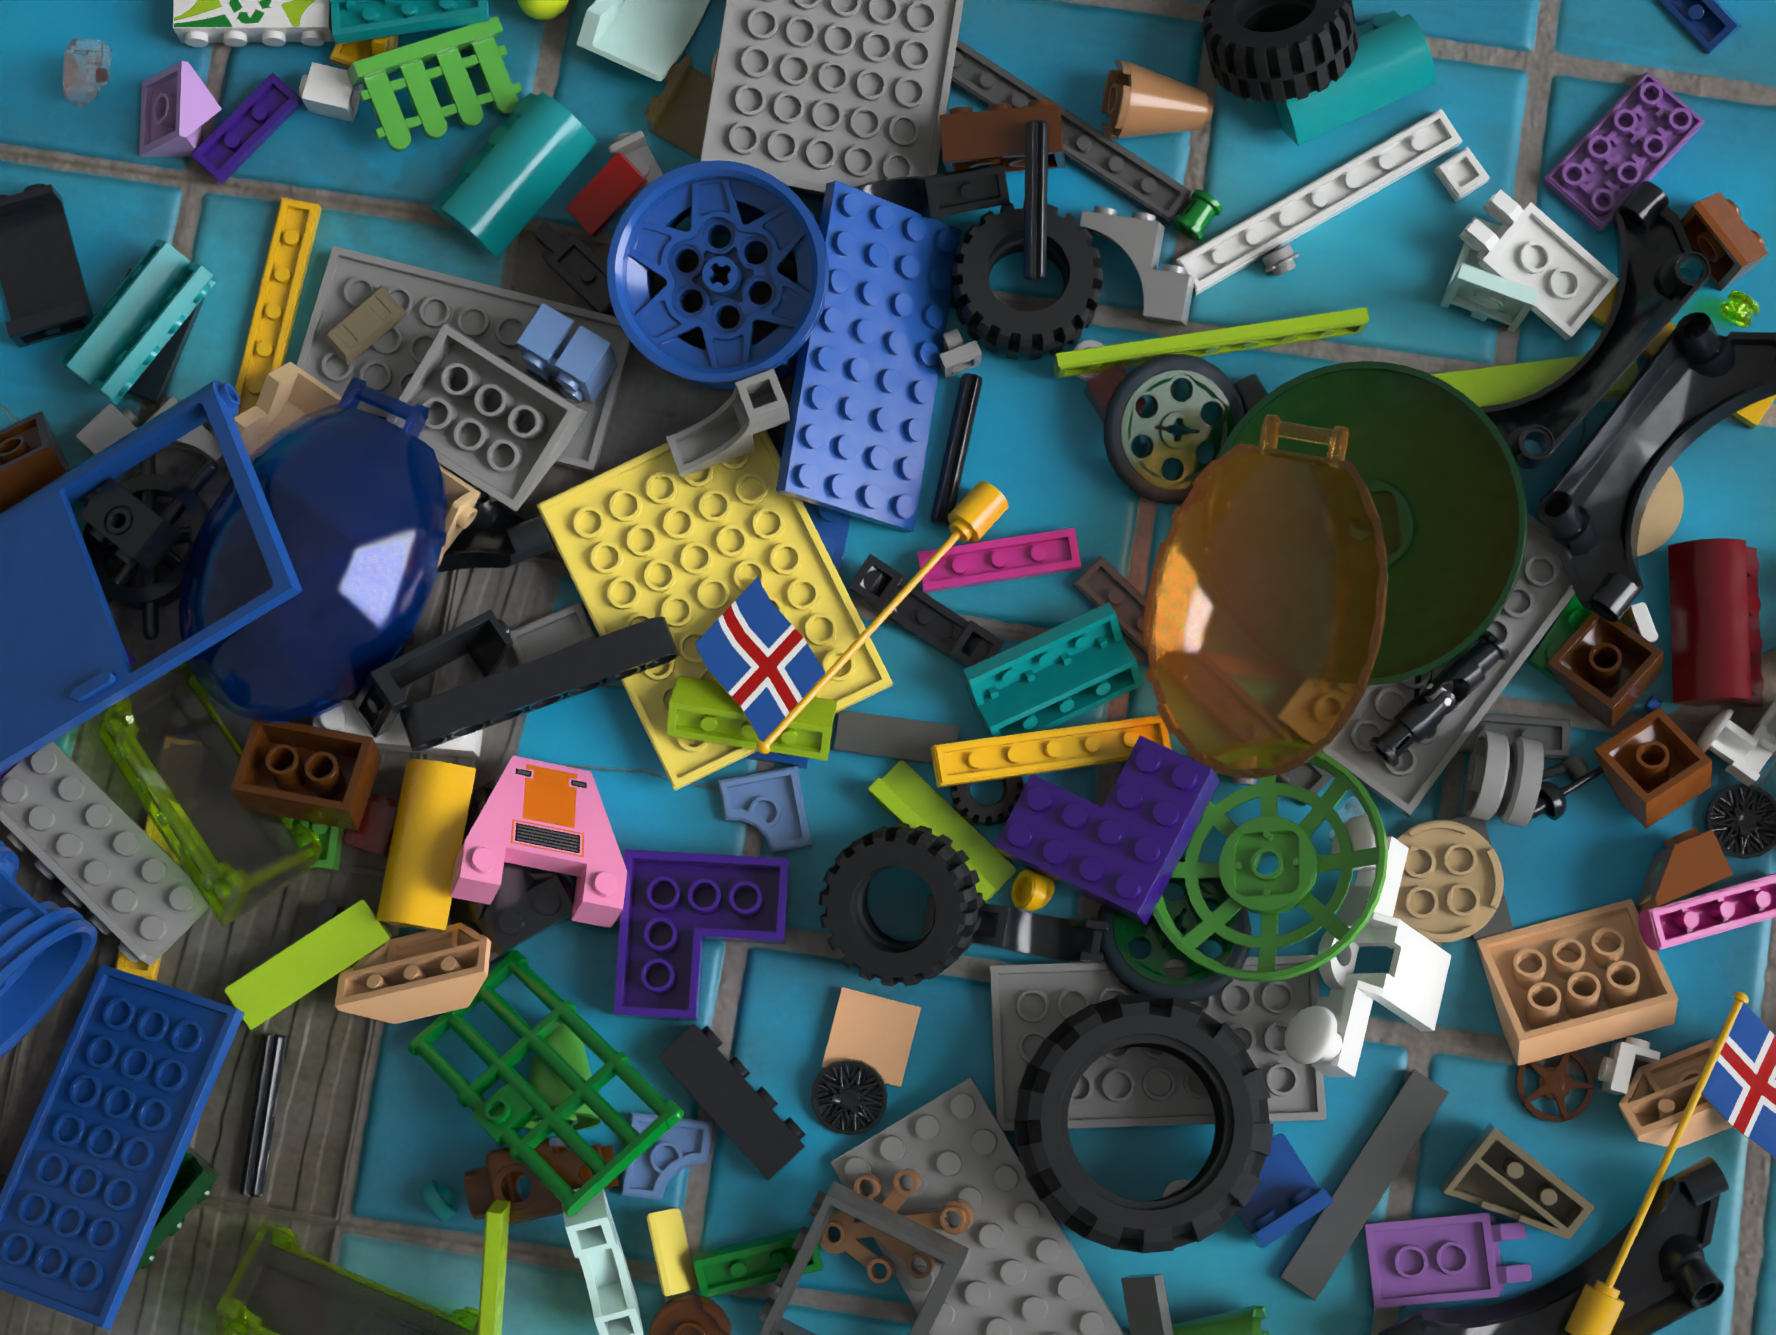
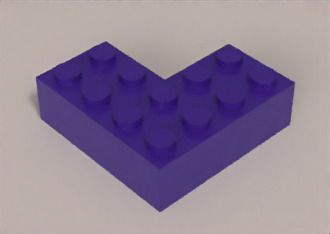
M1139 736L1103 807L1031 774L994 847L1006 859L1029 870L1039 872L1058 884L1147 925L1220 781L1213 768Z
M625 849L624 864L627 869L623 910L620 913L613 1014L621 1018L699 1022L704 940L786 944L790 878L789 858Z

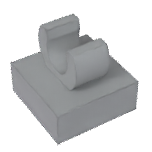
M958 329L943 334V345L946 352L939 354V363L944 379L981 365L982 353L976 340L964 344Z

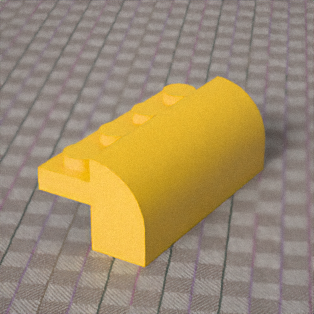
M407 759L376 921L387 922L389 926L400 928L409 926L437 932L446 931L452 900L450 892L455 859L462 847L476 768L433 760Z

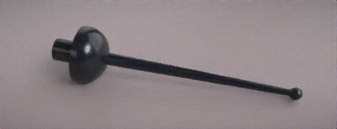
M1602 767L1594 769L1561 789L1554 783L1542 782L1532 818H1536L1543 813L1551 820H1557L1562 817L1567 807L1565 796L1603 774Z

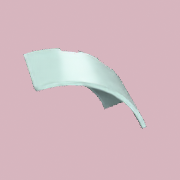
M596 0L586 10L576 45L656 81H663L687 49L711 0Z

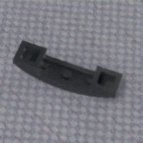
M870 554L848 588L881 613L908 581L903 579L904 575ZM914 587L887 617L916 638L966 668L996 655L1004 641L972 620L968 622L917 587Z

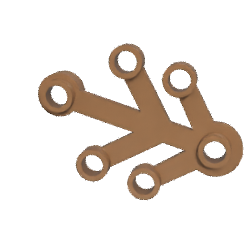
M911 1168L898 1172L893 1180V1189L881 1205L897 1212L907 1197L919 1189L921 1185L919 1173ZM864 1174L855 1181L854 1191L869 1199H873L881 1191V1181L874 1174ZM903 1175H908L912 1178V1189H907L902 1185L901 1178ZM863 1180H868L873 1184L874 1190L872 1194H867L863 1191ZM963 1199L948 1201L941 1207L940 1211L903 1215L929 1229L942 1228L951 1235L965 1232L974 1221L973 1208ZM843 1211L832 1212L818 1242L829 1253L839 1254L846 1251L867 1268L870 1280L878 1284L885 1283L894 1275V1263L886 1256H877L859 1238L874 1237L907 1263V1270L914 1278H925L933 1271L935 1266L931 1255L919 1251L915 1247L863 1221H855V1217ZM950 1211H954L959 1215V1225H952L948 1221V1213ZM831 1226L837 1227L840 1230L841 1237L839 1240H834L830 1237L829 1229ZM916 1258H921L926 1262L927 1269L925 1272L916 1269L914 1264ZM876 1263L885 1265L887 1269L885 1277L879 1276L876 1273Z

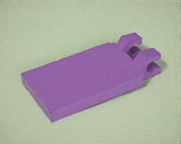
M1489 1212L1364 1224L1374 1308L1500 1297V1292H1504L1505 1283L1532 1281L1531 1266L1528 1263L1501 1266L1498 1241L1527 1239L1525 1223L1496 1224L1495 1216H1490Z

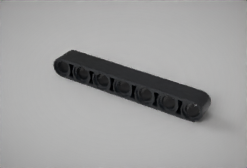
M655 617L415 702L402 708L399 716L412 751H421L663 665L677 658L679 653L665 617Z

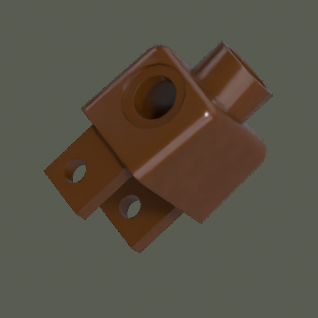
M546 1138L534 1149L573 1190L581 1188L593 1177V1172L571 1150H568V1147L559 1138ZM600 1144L591 1146L607 1163L615 1157L612 1145L600 1147ZM508 1147L490 1151L485 1157L486 1166L466 1170L464 1182L467 1202L475 1220L485 1218V1213L496 1199L511 1201L509 1225L523 1224L563 1215L562 1203L521 1161L516 1162L509 1155L510 1149ZM524 1174L531 1183V1191L526 1199L518 1191V1183ZM617 1176L604 1189L620 1186L619 1177Z

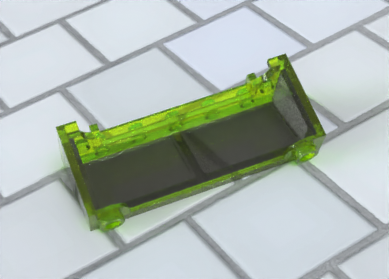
M191 658L102 711L98 716L93 732L221 926H224L311 870L317 862L322 849L317 834L311 828L307 829L302 824H297L293 827L286 817L241 809L230 787L243 751L208 701L212 683L208 680L203 668L198 666L194 658Z
M262 1223L216 1307V1335H477L479 1310L472 1307H464L463 1310H453L451 1315L306 1253L300 1250V1244L296 1240L297 1236L292 1230L281 1225L272 1227L265 1223Z

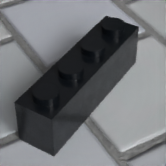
M693 1024L668 1046L658 1058L766 1179L770 1181L806 1148L800 1141L806 1134L790 1116L784 1122L773 1111L778 1103L762 1086L757 1091L751 1087L745 1080L751 1073L735 1056L729 1061L717 1049L723 1042L707 1025L700 1030Z

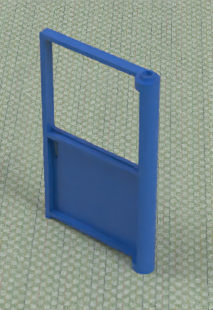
M219 380L212 381L0 514V773L303 592L234 417L239 413L238 404H240V398L236 390L229 383L224 384ZM209 420L273 580V586L270 590L133 671L71 505L102 487L109 477L115 479Z

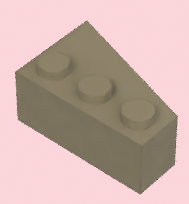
M1489 1123L1439 1186L1440 1190L1447 1195L1463 1199L1568 1240L1571 1239L1595 1209V1206L1491 1123Z

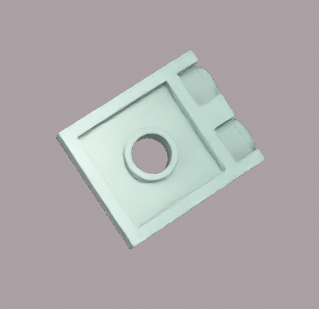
M1477 218L1494 233L1501 227ZM1463 242L1440 306L1448 308L1450 304L1472 311L1470 317L1484 322L1488 317L1507 324V330L1515 332L1534 306L1539 291L1488 273L1478 264L1480 260L1476 255L1479 252L1472 250Z

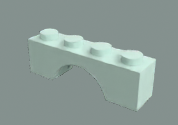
M603 1189L574 1216L569 1217L563 1211L565 1228L574 1257L579 1258L599 1335H644L639 1303Z

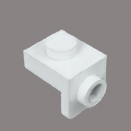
M1626 1037L1625 1042L1613 1043L1609 1057L1605 1056L1599 1068L1598 1080L1603 1081L1601 1092L1615 1096L1627 1094L1634 1060L1638 1059L1649 1063L1659 1061L1661 1052L1651 1050L1650 1042L1633 1037Z

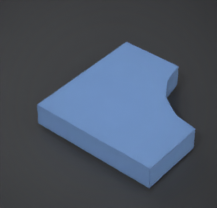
M797 766L718 781L726 822H743L755 827L767 839L772 853L812 846Z
M631 1112L630 1125L640 1134L659 1116ZM682 1118L623 1171L620 1195L663 1200L668 1183L678 1172L691 1165L709 1163L714 1122Z

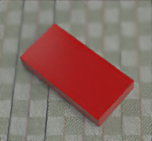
M618 152L570 202L566 209L591 236L596 237L644 187L648 180L623 153Z

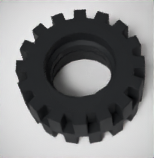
M1022 776L1000 779L1003 782L1004 794L997 803L988 806L981 805L973 799L969 789L970 783L953 785L950 787L953 805L964 819L971 821L972 824L984 826L1001 824L1009 818L1023 791Z

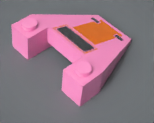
M513 755L455 859L450 897L491 905L501 886L504 862L577 876L571 921L612 928L623 910L627 869L592 772Z

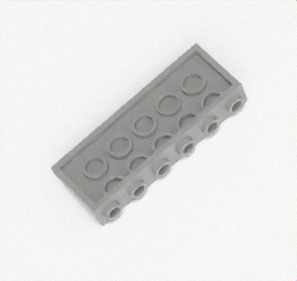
M54 741L19 761L0 780V822L11 831L6 837L21 852L25 853L29 849L38 858L34 865L51 881L57 877L66 886L61 892L75 906L80 908L85 904L94 913L89 920L106 936L113 932L122 941L117 948L133 963L140 959L152 966L216 902Z

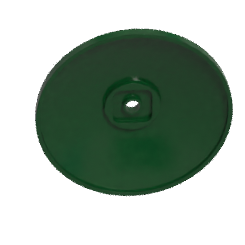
M1373 361L1346 362L1315 369L1280 385L1264 396L1236 424L1222 445L1207 481L1201 519L1202 546L1206 567L1222 606L1245 637L1262 652L1289 669L1317 680L1357 686L1384 685L1423 675L1446 664L1470 647L1491 626L1514 589L1522 567L1528 530L1527 501L1517 462L1506 440L1483 410L1464 393L1431 374L1408 366ZM1366 514L1373 515L1378 521V529L1370 537H1362L1356 528L1359 518Z

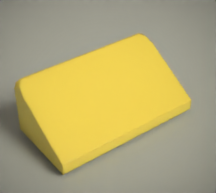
M673 1208L649 1213L646 1218L662 1294L666 1297L694 1290L697 1284L681 1210Z

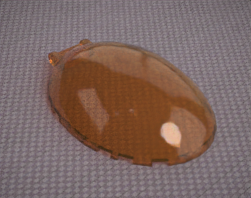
M1266 415L1262 425L1259 446L1244 443L1237 444L1219 459L1211 461L1191 483L1193 488L1182 505L1176 507L1171 517L1174 521L1166 540L1160 543L1150 577L1144 612L1143 645H1147L1149 670H1146L1148 682H1152L1159 704L1156 708L1169 733L1177 737L1188 750V755L1223 775L1257 779L1284 774L1307 763L1328 746L1353 715L1366 690L1380 649L1385 622L1388 587L1387 555L1380 517L1370 491L1353 463L1344 461L1349 437L1347 427L1335 426L1333 429L1281 421L1278 415ZM1278 438L1329 446L1327 458L1278 450Z

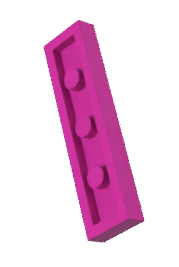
M1075 528L952 546L921 580L923 592L931 593L1080 570L1081 561ZM938 549L917 552L919 570Z

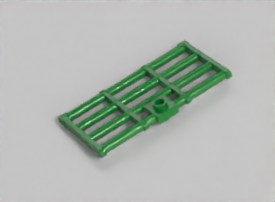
M514 950L488 973L486 980L468 1008L442 1013L410 1041L407 1049L413 1056L419 1055L458 1095L457 1101L462 1107H469L473 1111L471 1115L475 1121L500 1147L505 1144L510 1149L509 1155L516 1162L521 1161L563 1204L562 1210L567 1216L571 1217L577 1214L665 1132L676 1125L684 1116V1111L673 1100L667 1101L629 1064V1057L624 1052H616L575 1012L576 1006L570 1000L564 1001L528 966V959L520 951ZM512 973L551 1011L534 1028L494 990ZM481 1001L521 1039L502 1056L463 1017ZM562 1023L605 1063L587 1081L544 1040ZM450 1028L489 1067L471 1084L432 1045ZM530 1051H533L573 1091L556 1109L513 1068ZM616 1075L659 1116L640 1134L598 1093ZM501 1079L506 1085L502 1086L488 1100H485L481 1095ZM583 1104H586L627 1145L608 1163L566 1121ZM536 1114L541 1122L522 1138L517 1132L531 1121L532 1117ZM552 1132L595 1174L576 1192L534 1150Z

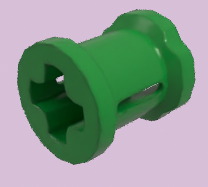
M1195 189L1191 194L1192 201L1181 215H1176L1173 218L1172 224L1187 238L1199 242L1203 237L1202 231L1214 216L1221 214L1223 208L1210 194L1200 189Z

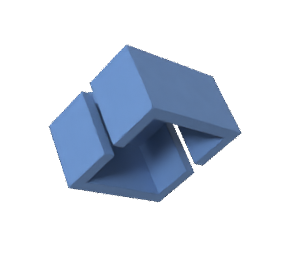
M542 303L517 341L522 354L521 359L528 365L526 370L543 382H547L549 378L559 382L562 385L560 391L570 399L580 402L583 398L593 404L618 366L612 344L582 325L579 326L573 336L568 334L574 321Z

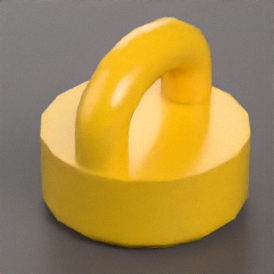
M1023 870L1015 878L1012 885L1011 898L1014 906L1029 912L1043 908L1054 894L1055 883L1052 879L1039 872Z

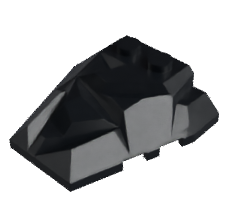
M500 777L472 791L462 845ZM504 862L501 886L491 905L452 898L449 911L451 925L461 922L480 935L486 936L491 941L490 966L508 955L507 951L572 916L577 876Z

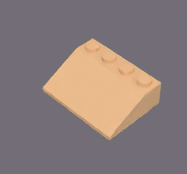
M1632 899L1476 941L1500 1024L1517 1066L1675 1023L1678 996L1657 951L1651 950L1641 936L1638 923L1639 913Z

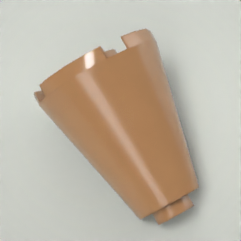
M1116 60L1114 63L1118 69L1109 70L1101 112L1108 113L1109 124L1101 123L1104 137L1120 139L1199 131L1204 123L1208 124L1210 122L1213 102L1208 100L1205 91L1127 60Z

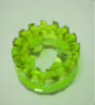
M1736 290L1728 294L1727 300L1729 302H1723L1719 307L1721 315L1725 316L1726 320L1731 318L1730 323L1733 324L1736 321L1735 325L1738 327L1740 325L1741 328H1748L1752 323L1751 317L1757 316L1760 312V306L1753 298Z

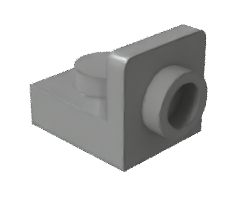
M642 130L636 133L625 132L617 136L612 141V144L607 147L610 160L618 152L623 153L648 180L633 198L651 182L663 175L647 145Z

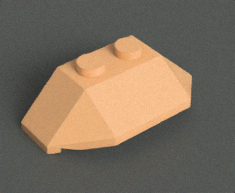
M461 922L448 925L446 931L443 932L427 930L390 939L361 958L352 968L349 966L339 973L335 1007L338 1011L391 1024L468 1008L488 976L491 941L486 936L480 935Z
M1713 1038L1659 1059V1061L1638 1067L1628 1086L1627 1094L1622 1097L1619 1103V1110L1638 1141L1668 1147L1717 1039ZM1702 1094L1677 1149L1732 1128Z

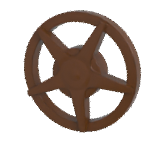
M1572 1051L1562 1055L1557 1067L1545 1069L1536 1062L1520 1065L1516 1073L1515 1086L1521 1104L1531 1115L1546 1122L1560 1123L1577 1117L1587 1108L1593 1096L1594 1079L1587 1062L1577 1052ZM1569 1057L1581 1067L1586 1083L1571 1079L1566 1071ZM1527 1065L1539 1076L1537 1080L1538 1089L1528 1097H1526L1523 1088V1075ZM1572 1089H1586L1584 1099L1578 1108L1567 1114L1565 1097ZM1542 1096L1548 1100L1555 1101L1561 1116L1545 1114L1536 1109L1530 1102Z

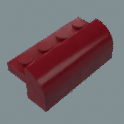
M1729 538L1699 539L1668 545L1673 703L1694 707L1723 703L1749 708L1763 706L1762 691L1764 689V680L1761 671L1762 639L1760 637L1759 620L1761 602L1758 595L1759 561L1757 549L1747 547L1746 540Z

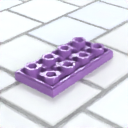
M1646 71L1546 175L1542 183L1597 232L1601 233L1613 220L1615 210L1642 181L1650 182L1706 121L1650 72Z

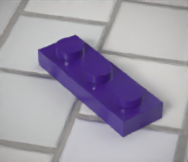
M272 73L191 154L192 158L222 185L303 104L301 98Z

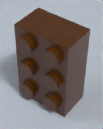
M1034 100L1028 102V107L1012 108V105L1009 103H998L989 105L987 111L973 112L971 107L949 109V114L940 115L942 154L946 171L951 172L1000 162L1004 164L1005 173L1025 171L1026 124L1031 120H1043L1048 123V169L1066 168L1063 125L1059 104L1051 105L1050 100Z
M255 716L230 790L241 809L358 831L382 757L373 738L369 736Z

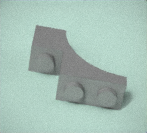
M1095 206L1093 212L1082 211L1080 227L1082 229L1086 228L1089 233L1104 237L1120 246L1136 266L1144 294L1143 316L1148 321L1187 326L1195 279L1190 274H1185V267L1163 264L1162 270H1157L1165 228L1160 222L1155 221L1156 216L1143 212H1132V218L1117 216V210L1101 206Z
M774 368L735 382V389L731 397L718 410L700 422L666 437L680 478L756 451L753 434L790 421L788 404Z
M172 396L145 423L179 402ZM109 403L76 437L91 452L97 454L142 426L143 423L127 407L120 412L112 403ZM202 425L163 448L190 451L214 460L224 471L228 468L214 431L209 432Z

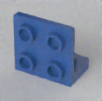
M1281 1133L1272 1138L1270 1156H1266L1258 1178L1261 1182L1245 1207H1241L1236 1213L1256 1245L1264 1248L1334 1202L1325 1188H1318L1286 1136Z

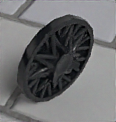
M1745 784L1729 786L1715 795L1707 808L1705 822L1707 831L1713 829L1725 854L1744 860L1760 857L1774 847L1776 844V801L1772 795L1758 786L1750 785L1748 787Z
M846 1058L832 1062L820 1071L812 1086L811 1102L815 1115L825 1127L839 1134L855 1135L867 1132L879 1123L886 1110L888 1092L884 1079L874 1067L862 1060Z

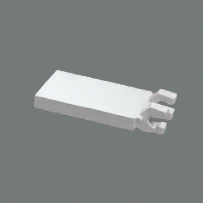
M1500 189L1482 207L1496 221L1503 223L1496 233L1476 218L1459 234V237L1472 250L1479 252L1476 255L1480 260L1478 264L1488 273L1538 290V295L1531 310L1567 341L1573 337L1619 279L1532 202L1523 207Z

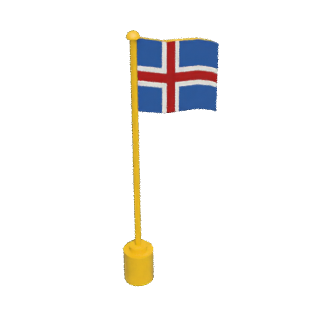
M979 481L950 512L948 521L952 535L826 673L804 637L771 602L761 585L759 577L748 586L695 643L698 655L709 674L744 713L759 739L756 743V748L760 753L767 754L771 751L769 746L958 539L962 542H978L1003 515L1009 505L1005 496L995 486L986 481Z
M1736 992L1733 994L1732 997L1736 998L1609 1276L1605 1283L1597 1280L1594 1286L1585 1284L1565 1327V1330L1570 1334H1611L1625 1304L1624 1301L1618 1298L1620 1290L1613 1287L1701 1094L1732 1127L1764 1149L1776 1160V1036L1745 1004H1748L1749 1001L1745 993Z

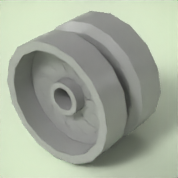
M1485 729L1480 731L1474 742L1466 770L1463 792L1465 816L1488 821L1497 812L1499 820L1504 825L1520 828L1527 826L1534 813L1544 770L1542 742L1537 739L1519 736L1509 746L1508 739L1504 733Z

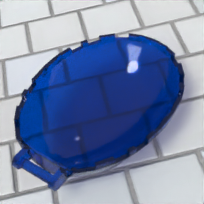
M354 377L348 384L338 404L327 406L300 417L272 435L249 456L303 592L187 661L199 684L220 705L241 717L263 723H289V720L307 716L315 718L341 706V701L364 685L370 672L385 665L388 660L391 662L406 643L428 601L439 571L437 565L442 546L445 547L447 535L445 532V517L448 504L445 479L441 473L433 448L418 438L428 418V407L421 404L412 406L366 386V381ZM360 401L406 420L403 429L374 414L358 409ZM232 477L212 505L200 527L184 570L179 600V624L182 642L270 590L273 586V580Z

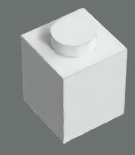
M312 62L309 74L302 76L299 96L302 97L308 112L354 122L360 101L359 92L363 90L364 86L361 84L352 87L347 75L348 70Z

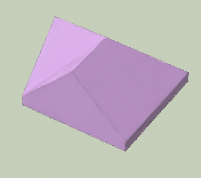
M180 61L142 81L139 156L192 157L191 154L201 145V125L222 110L188 62Z

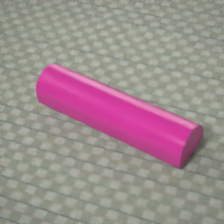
M1776 873L1641 911L1638 923L1645 944L1651 950H1662L1776 917Z

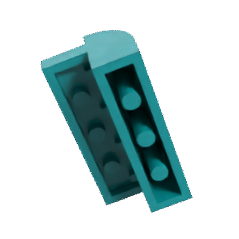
M329 0L331 3L332 36L336 44L490 21L488 0Z
M1393 10L1380 14L1373 20L1356 27L1359 40L1358 49L1355 53L1356 56L1348 69L1345 68L1346 71L1336 82L1332 80L1329 82L1328 88L1319 93L1317 91L1309 93L1307 98L1301 100L1292 98L1287 99V103L1276 104L1281 129L1297 146L1437 82L1428 43L1419 25L1410 14L1401 17Z
M530 92L516 104L514 111L504 123L490 134L488 141L479 152L465 163L463 170L453 182L440 192L438 199L430 209L440 219L459 228L478 249L498 258L598 141L558 101L544 92H541L538 96Z
M157 239L58 362L101 396L117 405L216 283L211 279L213 274L202 265L189 261L168 242Z
M1109 602L963 670L968 684L966 685L967 691L989 738L1051 729L1143 686L1136 658L1123 640L1116 612Z

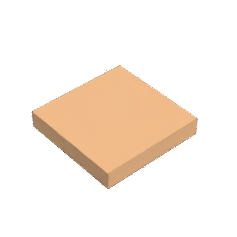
M842 987L822 1068H825L832 1062L846 1058L862 1060L878 1071L885 1084L901 1088L921 1007Z

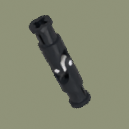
M1486 630L1473 647L1465 654L1455 657L1424 688L1418 697L1412 699L1393 717L1394 723L1379 737L1373 736L1369 740L1372 749L1387 764L1395 767L1399 763L1398 758L1414 742L1420 743L1442 721L1445 715L1453 711L1486 679L1485 673L1499 660H1506L1509 657V651L1496 636ZM1451 680H1453L1454 684L1452 693L1442 687Z

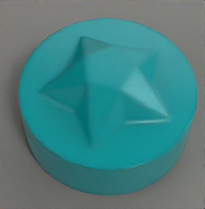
M431 1180L421 1189L420 1194L423 1201L439 1220L446 1222L458 1213V1208L455 1204V1193L450 1187Z

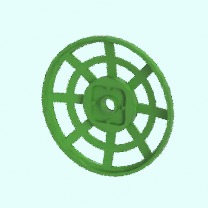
M1261 741L1238 745L1217 753L1202 762V764L1213 768L1217 775L1225 769L1238 764L1258 760L1260 784L1237 790L1220 800L1216 805L1211 801L1209 802L1202 815V820L1197 825L1190 839L1185 862H1178L1171 878L1185 879L1190 902L1203 921L1183 936L1176 928L1167 911L1163 895H1161L1153 911V915L1161 930L1180 952L1197 965L1217 975L1240 981L1270 982L1290 979L1310 972L1335 958L1354 941L1368 923L1380 900L1386 879L1388 860L1386 833L1378 808L1363 784L1348 768L1331 756L1309 746L1279 741ZM1275 758L1309 763L1327 771L1336 779L1322 797L1300 786L1277 783ZM1348 789L1357 797L1369 818L1375 837L1376 847L1353 851L1347 828L1334 810ZM1277 797L1296 799L1310 805L1313 809L1297 825L1288 819L1278 817ZM1261 798V817L1251 819L1238 827L1226 816L1230 810L1242 803ZM1326 819L1336 834L1340 853L1318 856L1310 837ZM1215 827L1227 838L1222 847L1219 862H1199L1203 844L1212 828ZM1268 856L1277 857L1279 864L1272 874L1262 875L1259 873L1258 867L1262 859ZM1376 865L1375 879L1369 899L1359 918L1349 928L1334 914L1338 911L1348 893L1353 868ZM1340 870L1336 890L1328 904L1324 906L1310 893L1315 885L1318 873ZM1199 879H1220L1224 889L1230 896L1213 913L1203 899ZM1299 905L1314 918L1295 931L1278 935V914L1289 911ZM1244 908L1249 912L1261 915L1260 937L1240 933L1225 924ZM1322 927L1338 940L1327 951L1307 962L1290 968L1275 970L1277 948L1300 942L1316 933ZM1216 933L1236 945L1259 949L1258 970H1242L1226 966L1205 956L1196 948Z

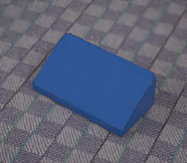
M1657 0L1708 54L1741 27L1717 0Z

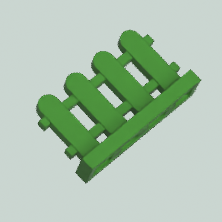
M498 16L490 18V21L474 23L352 62L347 75L352 87L363 84L365 90L359 92L362 103L367 101L371 103L380 128L374 130L377 141L385 138L386 144L391 150L395 152L404 151L411 142L409 130L420 126L427 138L438 140L447 131L445 118L457 115L459 122L464 127L474 128L483 119L481 106L493 103L494 109L498 114L502 116L511 115L514 107L519 102L517 94H520L523 90L519 82L514 84L511 82L502 57L508 54L505 45L497 47L496 40L503 32ZM472 50L473 55L461 57L460 52ZM436 61L437 67L425 69L424 64ZM478 66L487 88V93L476 95L466 69ZM400 73L401 78L389 81V75ZM440 77L444 81L452 104L440 107L431 84V80ZM406 89L416 116L404 119L394 92Z

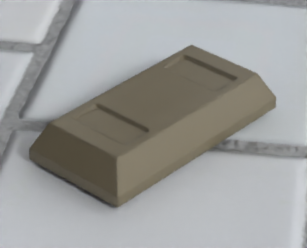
M380 286L322 336V339L348 366L401 321L407 313Z

